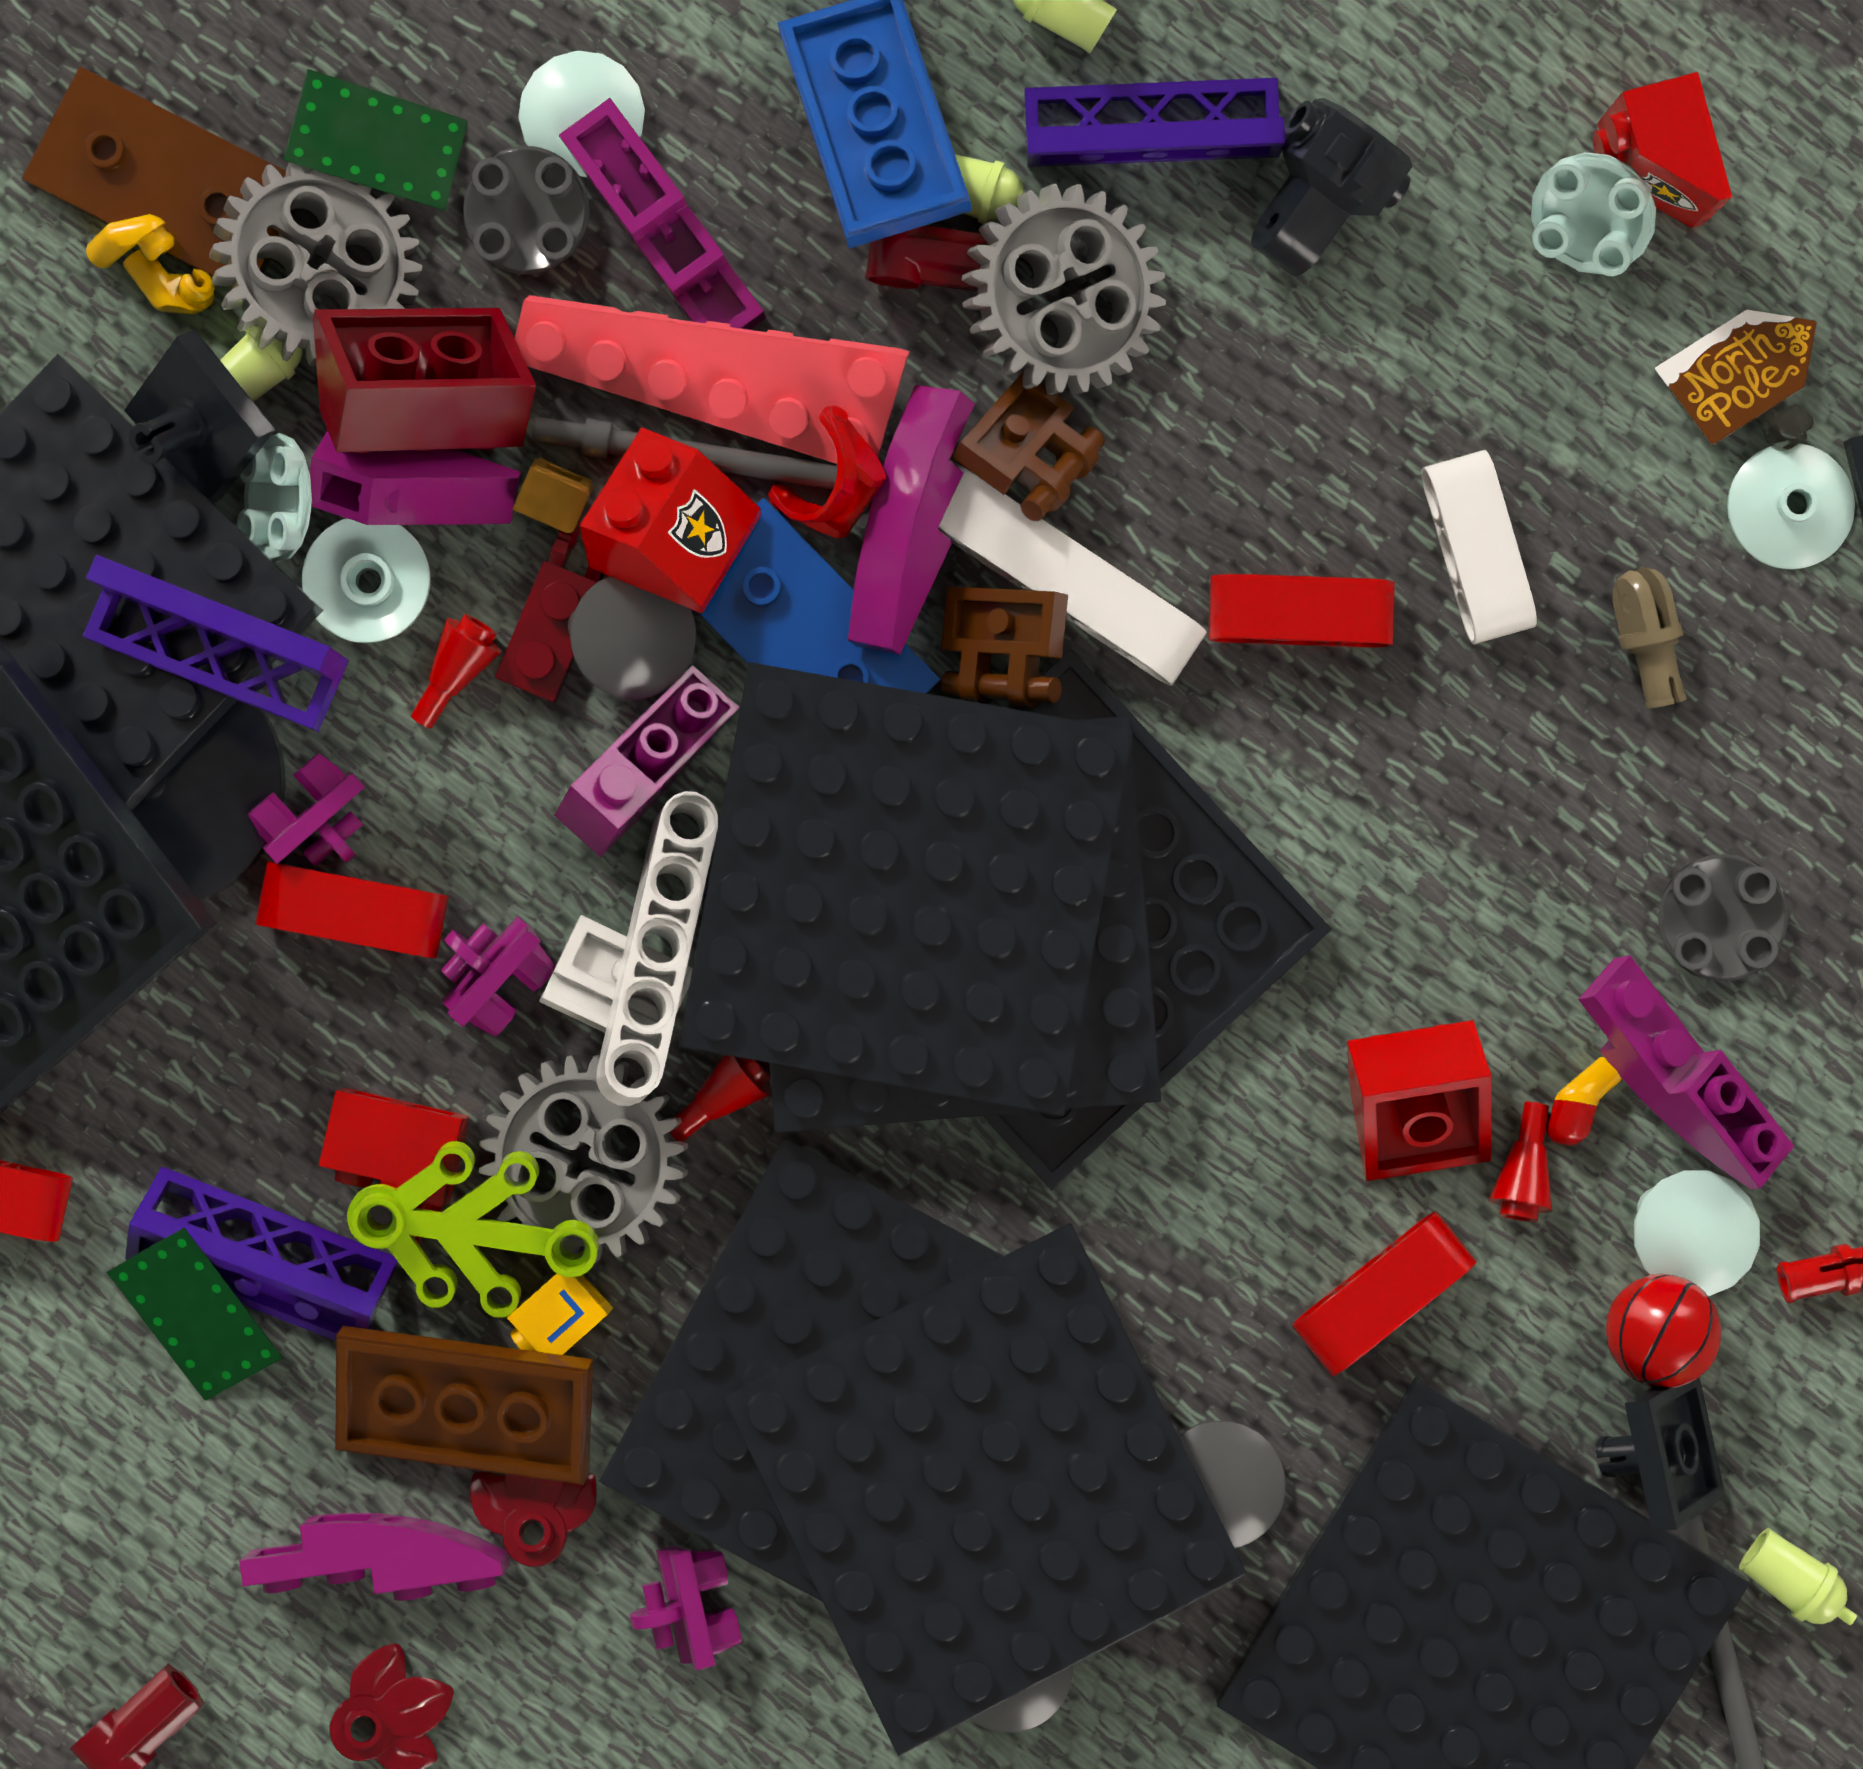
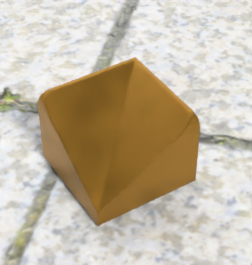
M535 458L513 510L565 533H571L577 525L594 484L591 483L592 480L543 458Z

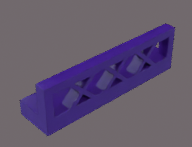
M1278 78L1033 87L1024 89L1027 167L1280 157L1281 147H1284L1285 144L1284 117H1279ZM1237 95H1264L1265 118L1228 119L1222 112ZM1205 97H1224V98H1223V99L1221 100V102L1215 107V106H1214L1208 99H1206ZM1191 98L1208 114L1204 120L1165 122L1159 115L1173 99ZM1161 99L1153 109L1143 100ZM1111 100H1127L1145 116L1140 123L1101 124L1096 119ZM1079 102L1098 103L1088 112ZM1065 103L1082 120L1074 126L1039 127L1038 104Z
M96 554L86 579L103 590L82 637L319 732L349 660L327 645ZM121 598L140 606L148 627L123 639L107 633ZM154 611L171 618L158 623ZM188 624L196 627L205 651L183 661L172 659L163 635ZM211 634L228 641L215 645ZM153 641L157 652L140 645ZM246 647L254 650L263 674L237 685L228 680L220 658ZM269 657L282 661L285 664L273 669ZM210 663L214 675L197 668ZM302 670L321 677L306 712L286 704L278 683L279 680ZM268 686L272 698L255 691Z
M165 1167L160 1168L129 1223L125 1260H128L185 1227L244 1306L335 1341L337 1333L343 1326L373 1329L377 1307L398 1264V1261L391 1254L367 1247L352 1239ZM168 1191L191 1200L197 1213L176 1219L156 1210ZM238 1218L251 1223L257 1236L236 1242L223 1237L217 1224ZM293 1241L303 1243L311 1247L316 1260L295 1265L282 1260L277 1246ZM357 1264L373 1270L377 1274L369 1291L365 1292L342 1283L336 1269Z

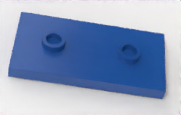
M850 0L777 23L848 248L972 211L970 198L903 0Z
M763 497L757 503L761 508V517L704 612L699 613L703 619L747 664L752 662L928 694L941 679L906 643L901 654L898 655L855 646L848 641L854 590Z

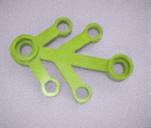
M451 1141L444 1144L439 1149L432 1164L398 1188L386 1184H375L365 1187L355 1195L347 1212V1222L353 1236L367 1247L374 1249L388 1248L416 1284V1293L419 1300L432 1308L443 1307L452 1300L458 1286L457 1276L446 1265H433L413 1236L437 1239L480 1294V1303L484 1311L497 1318L507 1317L516 1310L521 1298V1287L512 1276L499 1274L478 1246L545 1256L550 1268L564 1277H578L587 1273L594 1265L599 1251V1240L596 1232L582 1221L567 1220L558 1224L554 1229L480 1218L511 1195L527 1193L535 1185L539 1175L538 1163L532 1155L523 1151H515L508 1154L503 1159L495 1175L443 1212L416 1208L446 1183L450 1185L460 1184L470 1176L474 1168L475 1156L468 1145L459 1141ZM447 1154L461 1156L465 1162V1169L461 1172L449 1171L443 1164V1157ZM512 1164H522L528 1169L530 1178L524 1182L513 1181L507 1174V1168ZM374 1206H384L390 1210L393 1219L387 1224L377 1223L371 1217L370 1209ZM569 1235L578 1236L584 1241L585 1249L580 1253H570L563 1247L562 1239ZM431 1277L443 1279L448 1286V1292L442 1295L431 1293L426 1287V1280ZM495 1287L506 1288L512 1296V1301L504 1305L497 1304L491 1299L489 1291Z

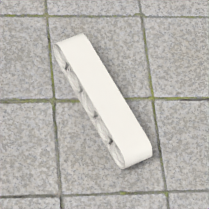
M951 461L964 473L938 530L947 536L954 545L1022 590L1056 591L1068 594L1067 620L1154 678L1172 686L1206 635V630L1192 618L1043 519L1040 521L1028 519L1022 513L1019 503L1005 494L1002 495L984 480L961 465Z
M685 791L674 795L663 806L652 825L596 1075V1083L600 1093L609 1102L618 1106H631L641 1102L659 1085L663 1076L718 829V814L714 804L706 796L697 792ZM677 813L691 816L699 826V837L691 840L677 836L670 825V816ZM664 873L679 877L686 888L685 899L671 901L664 898L656 886V877ZM650 934L664 937L672 948L671 961L657 963L650 960L642 948L643 937ZM634 996H645L651 999L659 1011L657 1023L653 1025L637 1023L628 1011L629 999ZM631 1058L642 1066L645 1073V1081L642 1087L637 1089L627 1088L616 1080L614 1064L617 1059Z

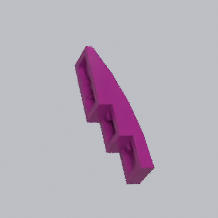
M608 98L559 134L561 141L692 322L706 323L707 321L731 324V327L751 330L767 318L764 310L727 262L724 253L689 208L684 196L611 98Z
M915 385L894 434L883 466L887 478L872 501L856 572L848 641L855 646L901 654L951 546L952 541L940 532L938 527L964 472L949 461L975 405L972 400L959 390Z

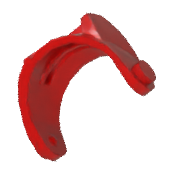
M832 405L824 407L819 414V420L832 438L837 452V477L834 489L827 502L823 506L809 503L783 484H774L768 496L773 507L782 511L790 519L797 520L816 531L834 538H845L887 477L873 449L848 420L847 412L839 406Z

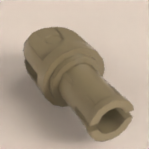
M1640 567L1636 571L1629 570L1617 579L1613 588V606L1620 636H1618L1621 649H1628L1629 654H1635L1642 681L1646 709L1675 704L1674 701L1682 702L1687 698L1678 670L1674 644L1679 643L1678 637L1684 634L1681 622L1678 621L1671 588L1663 574L1655 569Z

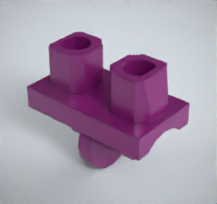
M317 753L293 774L298 782L316 800L300 815L295 817L274 792L248 813L259 835L266 841L263 849L276 864L316 830L321 837L303 852L315 867L334 850L346 863L356 856L344 841L363 826L359 819L349 811L332 827L326 821L362 791L365 786L352 772L349 771L347 774H344L336 765Z
M518 915L499 936L485 923L468 940L453 929L444 940L456 954L441 971L454 983L460 977L461 979L441 1001L449 1009L448 1015L462 1027L470 1021L474 1026L495 1037L507 1026L516 1013L514 1005L497 992L498 988L513 974L535 992L551 977L556 966L539 944L541 941L533 928Z
M677 1546L658 1549L656 1554L667 1602L664 1599L661 1581L642 1585L646 1607L629 1614L632 1628L637 1630L651 1628L655 1648L663 1649L674 1645L670 1623H672L680 1663H693L694 1669L697 1671L715 1666L713 1655L742 1642L738 1618L734 1609L724 1607L704 1613L700 1596L701 1591L728 1584V1572L722 1551L716 1549L689 1551Z

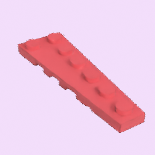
M531 295L523 301L514 339L528 367L837 464L836 448L832 438L819 420L821 411L824 407L832 405L839 406L848 414V420L873 449L879 459L910 351L901 348L838 339L824 341L793 336V333L775 330L762 332L731 327V324L713 321L699 323L671 319L668 317L669 315L643 311L629 313L615 307Z

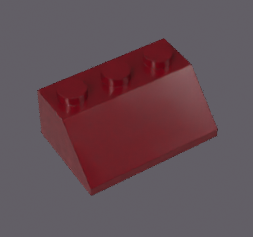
M500 308L314 309L313 330L320 413L336 452L369 453L372 451L397 450L427 452L434 449L477 448L490 450L502 447H523L536 384Z

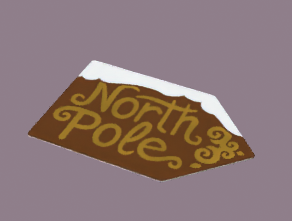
M1745 310L1655 367V370L1711 444H1716L1804 388L1817 322L1815 320Z

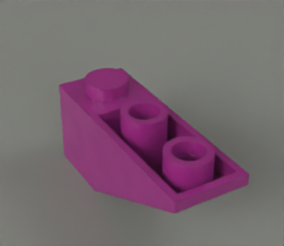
M327 430L311 457V506L365 525L510 524L514 516L515 510H513L517 499L521 472L455 449H434L427 452L416 450L372 451L369 453L336 452Z
M692 665L569 787L554 816L602 858L645 814L740 707Z

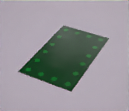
M307 69L283 160L445 211L468 121Z
M185 1227L106 1272L205 1401L283 1359Z

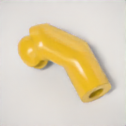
M147 214L109 223L87 244L86 254L93 265L99 268H108L136 245L140 247L146 259L154 261L161 254L163 255L174 246L175 241L174 237L163 227L166 224L164 220Z

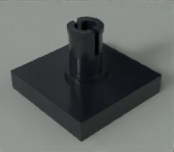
M195 329L176 337L124 409L135 423L129 433V442L134 452L152 444L154 445L153 448L142 452L139 458L147 464H154L166 457L213 503L223 498L275 431V428Z
M1700 1376L1693 1382L1676 1388L1651 1387L1625 1402L1631 1435L1618 1437L1602 1436L1597 1441V1458L1610 1457V1462L1599 1464L1600 1471L1604 1477L1640 1473L1652 1531L1677 1530L1726 1496Z

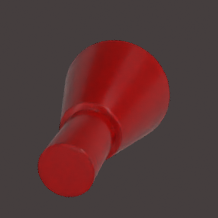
M464 614L460 621L452 618L446 619L428 679L430 684L410 715L413 720L426 728L432 729L451 697L456 696L502 652L493 642L497 633L491 627L467 614Z
M724 1055L694 1096L695 1100L674 1116L681 1117L682 1123L670 1131V1135L676 1141L684 1142L708 1121H715L772 1095L769 1080H771L770 1065L768 1062Z
M1524 1102L1518 1141L1514 1142L1488 1200L1501 1206L1499 1213L1501 1217L1523 1222H1538L1539 1212H1552L1547 1150L1543 1146L1550 1107L1546 1104Z

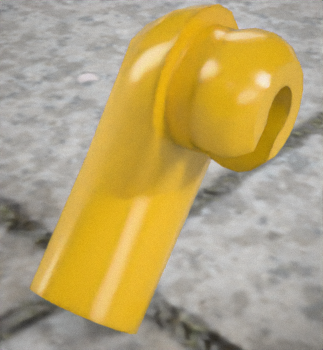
M141 249L133 252L123 262V267L152 306L160 312L197 314L208 308L214 300L215 285L212 283V277L203 270L193 269L192 274H168L158 259L154 261L146 259Z

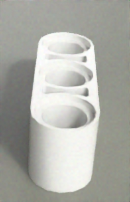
M1482 450L1423 467V487L1464 628L1471 643L1478 644L1535 627L1537 616L1532 593L1497 473L1488 452Z

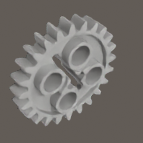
M290 162L286 168V176L283 178L278 170L269 164L265 167L262 174L263 186L247 177L240 189L244 200L230 195L223 210L231 219L218 218L213 233L226 242L213 244L209 253V259L226 265L215 271L212 283L217 286L232 287V290L225 296L221 304L223 310L242 307L244 314L237 329L242 332L255 325L261 328L263 331L258 342L260 349L267 347L275 338L282 341V360L288 361L296 348L299 347L305 349L309 366L314 367L316 365L313 315L314 309L317 308L313 303L312 296L318 294L331 296L339 303L341 309H405L401 304H412L419 290L406 281L417 279L422 271V265L405 259L416 251L419 246V240L410 237H400L399 234L408 224L410 217L408 214L389 216L387 210L395 197L390 193L375 199L370 195L372 189L361 184L356 186L348 180L330 176L313 169L311 173L305 174L302 166ZM296 208L311 211L318 218L320 227L306 229L299 226L293 220L290 211ZM267 229H275L280 237L269 236ZM360 245L365 247L372 254L374 264L364 266L355 263L348 256L346 246ZM315 254L325 260V263L318 270L311 268L307 264L308 260L313 258ZM272 258L284 266L287 277L281 280L266 277L259 270L257 260ZM353 287H362L365 290V295H358Z
M1056 184L1042 188L1039 198L1032 190L1017 196L1018 208L1011 203H1007L995 210L1001 225L991 221L979 228V232L989 246L977 245L968 249L967 254L979 263L981 267L979 270L962 275V281L978 287V295L964 301L963 308L981 310L982 319L976 322L969 330L971 334L989 332L992 340L983 351L985 357L1000 352L1006 355L1001 374L1006 376L1024 368L1023 387L1026 389L1038 386L1044 377L1047 395L1062 393L1066 383L1072 395L1088 392L1090 381L1097 389L1112 384L1111 371L1119 376L1133 370L1127 354L1138 357L1149 352L1148 346L1139 335L1151 334L1160 330L1161 326L1147 314L1148 310L1166 305L1164 298L1150 293V285L1163 280L1165 273L1148 270L1146 262L1159 251L1157 247L1139 248L1136 241L1141 237L1146 228L1144 224L1128 229L1122 225L1128 210L1126 205L1114 208L1108 213L1104 211L1106 193L1103 191L1091 195L1085 203L1082 185L1079 184L1067 188L1063 197ZM1073 233L1082 237L1087 244L1088 257L1085 263L1077 260L1071 251L1070 241ZM1018 257L1025 259L1033 268L1034 280L1030 288L1020 283L1016 277L1015 264ZM1104 265L1109 266L1112 270L1110 277L1075 291L1063 299L1046 304L1025 315H1020L1017 312L1016 308L1019 303L1061 286L1064 282L1088 274ZM1098 293L1105 295L1112 305L1113 313L1109 323L1102 320L1096 312L1095 301ZM1044 317L1052 320L1058 329L1059 337L1055 348L1045 343L1041 336L1040 326Z
M576 1054L566 1057L563 1075L552 1060L541 1063L543 1079L541 1083L529 1073L521 1074L518 1080L524 1092L523 1096L511 1091L501 1093L499 1097L510 1112L507 1115L493 1113L487 1116L486 1121L499 1130L500 1133L498 1137L480 1141L479 1146L481 1148L496 1153L494 1162L479 1168V1173L488 1176L495 1175L503 1159L515 1151L527 1152L534 1158H542L550 1162L556 1172V1182L552 1190L546 1192L533 1186L527 1193L511 1195L506 1199L508 1206L500 1213L497 1219L498 1221L505 1222L518 1217L523 1225L554 1229L558 1224L567 1220L582 1221L592 1227L598 1236L599 1251L595 1260L596 1263L601 1260L604 1243L607 1244L610 1251L617 1258L626 1253L625 1234L641 1245L649 1240L643 1221L659 1227L668 1221L664 1212L658 1207L659 1202L675 1204L680 1201L681 1196L667 1184L669 1180L681 1179L687 1176L688 1170L673 1164L672 1156L688 1149V1143L670 1141L668 1133L677 1128L682 1123L681 1117L662 1119L659 1112L670 1099L667 1094L649 1100L646 1096L641 1102L631 1106H618L609 1102L600 1093L596 1083L600 1055L593 1056L588 1070L584 1071L581 1060ZM619 1063L614 1069L616 1080L621 1085L633 1089L643 1086L645 1076L633 1084L627 1082L629 1063ZM561 1099L571 1100L581 1111V1124L575 1133L564 1132L558 1128L554 1121V1108ZM618 1125L631 1127L639 1136V1152L633 1159L622 1158L612 1148V1132ZM534 1132L542 1133L551 1141L568 1150H576L588 1144L591 1147L589 1158L602 1165L620 1170L623 1169L632 1173L636 1179L633 1185L624 1183L620 1178L600 1167L593 1166L580 1173L576 1170L579 1162L576 1157L557 1149L541 1146L533 1141L532 1136ZM512 1164L508 1166L507 1174L513 1181L524 1182L529 1179L528 1169L524 1165ZM591 1184L604 1185L613 1194L615 1205L609 1217L597 1216L587 1206L586 1195ZM569 1235L562 1239L563 1247L570 1253H578L580 1246H584L585 1249L584 1241L578 1236Z

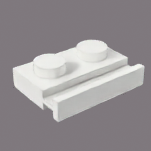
M581 915L539 1002L605 1033L627 937ZM642 944L644 953L650 960L657 963L671 961L672 958ZM689 966L686 968L677 1012L690 986L693 968ZM634 996L629 999L628 1011L637 1023L642 1025L657 1023L659 1011L651 999L645 996Z

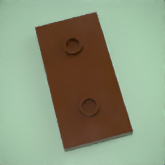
M79 66L21 179L27 184L106 224L147 214L161 218L166 222L163 227L174 237L175 241L174 246L165 254L195 269L203 270L213 278L215 271L226 265L209 259V253L213 244L226 242L216 236L213 230L218 218L231 219L223 210L229 196L244 200L240 189L247 177L263 186L262 174L265 167L269 164L275 167L283 178L286 176V170ZM297 208L290 211V212H291V215H292V218H293V216H294V214H295ZM267 229L269 236L280 237L275 229ZM272 258L257 260L258 268L263 274Z
M343 1326L336 1335L335 1450L584 1485L589 1475L593 1359Z

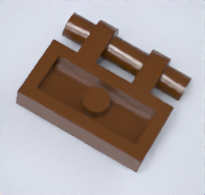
M1023 371L963 438L952 458L1002 495L1018 481L1028 489L1029 494L1021 503L1022 513L1032 521H1040L1048 511L1058 510L1069 497L1072 482L1076 478H1084L1097 464L1098 452L1104 446L1105 438L1096 428L1087 427L1079 434L1066 425L1075 407L1058 394L1047 395L1046 387L1041 382L1038 386L1029 389L1024 388ZM1044 448L1056 456L1057 462L1053 467L1037 457Z
M947 587L941 650L961 653L960 672L946 671L941 679L942 693L945 696L960 697L964 701L988 704L991 699L1008 700L1012 706L1020 708H1035L1040 702L1057 703L1062 693L1061 682L1056 677H1042L1038 672L1040 658L1062 659L1068 594L1056 591ZM991 655L1010 656L1008 675L993 674L990 669Z

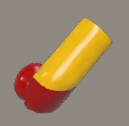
M1599 1057L1557 1093L1552 1113L1548 1116L1546 1125L1547 1135L1553 1142L1574 1146L1582 1142L1590 1133L1599 1100L1621 1081L1619 1073L1610 1065L1605 1057Z

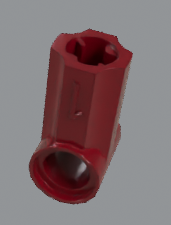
M931 224L870 242L865 279L877 285L901 289H918L922 284L978 292V287L962 281V275L979 270L981 267L967 252L968 249L974 246H989V244L979 233L931 227Z
M168 1663L118 1711L115 1708L109 1711L70 1750L88 1769H143L157 1755L155 1750L194 1717L205 1702L201 1698L196 1686L184 1673Z

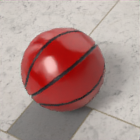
M1651 1274L1632 1282L1621 1290L1614 1299L1607 1314L1606 1337L1613 1359L1619 1368L1630 1378L1650 1387L1676 1388L1693 1382L1704 1374L1715 1361L1720 1349L1721 1325L1714 1303L1697 1284L1675 1275Z

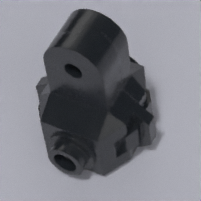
M1325 98L1314 99L1313 102L1304 101L1290 115L1285 126V133L1289 136L1285 140L1284 147H1281L1290 176L1260 217L1251 237V245L1254 249L1292 276H1299L1305 273L1316 263L1349 215L1378 216L1384 207L1391 208L1403 198L1411 181L1410 176L1407 175L1412 168L1411 159L1408 155L1350 111Z

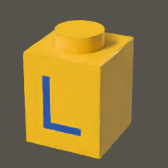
M556 1274L507 1317L515 1327L510 1332V1336L522 1350L563 1355L605 1318L613 1307L584 1274L578 1277H564Z

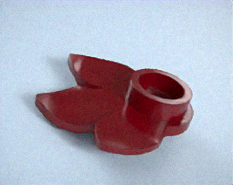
M476 1472L471 1479L470 1499L474 1514L479 1523L484 1528L503 1536L505 1549L515 1561L528 1567H541L556 1560L565 1548L568 1533L583 1525L591 1517L597 1501V1482L593 1473H589L584 1485L510 1474L502 1476L490 1472ZM540 1522L544 1527L543 1539L536 1545H527L523 1537L525 1528L530 1523Z
M397 1643L382 1646L362 1659L353 1670L350 1679V1698L343 1701L335 1709L330 1720L329 1734L331 1741L341 1755L353 1761L376 1759L386 1769H425L438 1759L436 1749L426 1733L435 1728L445 1717L454 1695L453 1688L433 1678L416 1676L406 1678L405 1658L401 1646ZM367 1716L374 1722L373 1734L370 1738L363 1741L354 1739L350 1732L351 1724L356 1718Z

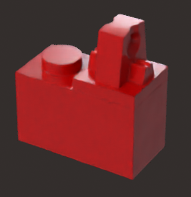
M339 1089L335 1092L319 1166L336 1170L334 1180L340 1183L365 1188L372 1185L373 1179L381 1180V1184L398 1188L432 1164L436 1154L444 1144L451 1141L464 1143L470 1116L354 1089ZM457 1154L445 1155L443 1157V1164L446 1169L451 1172H457L461 1156ZM446 1183L416 1208L442 1212L444 1205L451 1201L454 1185ZM413 1236L420 1245L421 1237Z

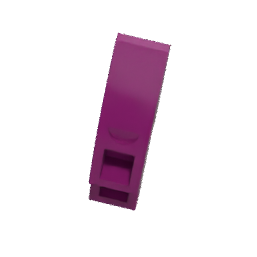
M1631 955L1614 958L1578 999L1609 1039L1601 1048V1054L1616 1069L1619 1076L1640 1099L1694 1149L1751 1190L1760 1189L1793 1149V1143L1723 1051L1704 1052Z
M337 1513L310 1516L300 1525L302 1543L251 1550L239 1561L242 1586L262 1584L263 1593H279L294 1590L302 1586L301 1578L326 1575L327 1584L353 1582L365 1578L364 1569L371 1568L374 1594L393 1591L394 1600L396 1601L426 1597L432 1594V1586L455 1582L457 1583V1590L461 1592L489 1588L496 1585L495 1577L503 1576L510 1566L509 1554L506 1550L478 1536L432 1521L383 1513Z

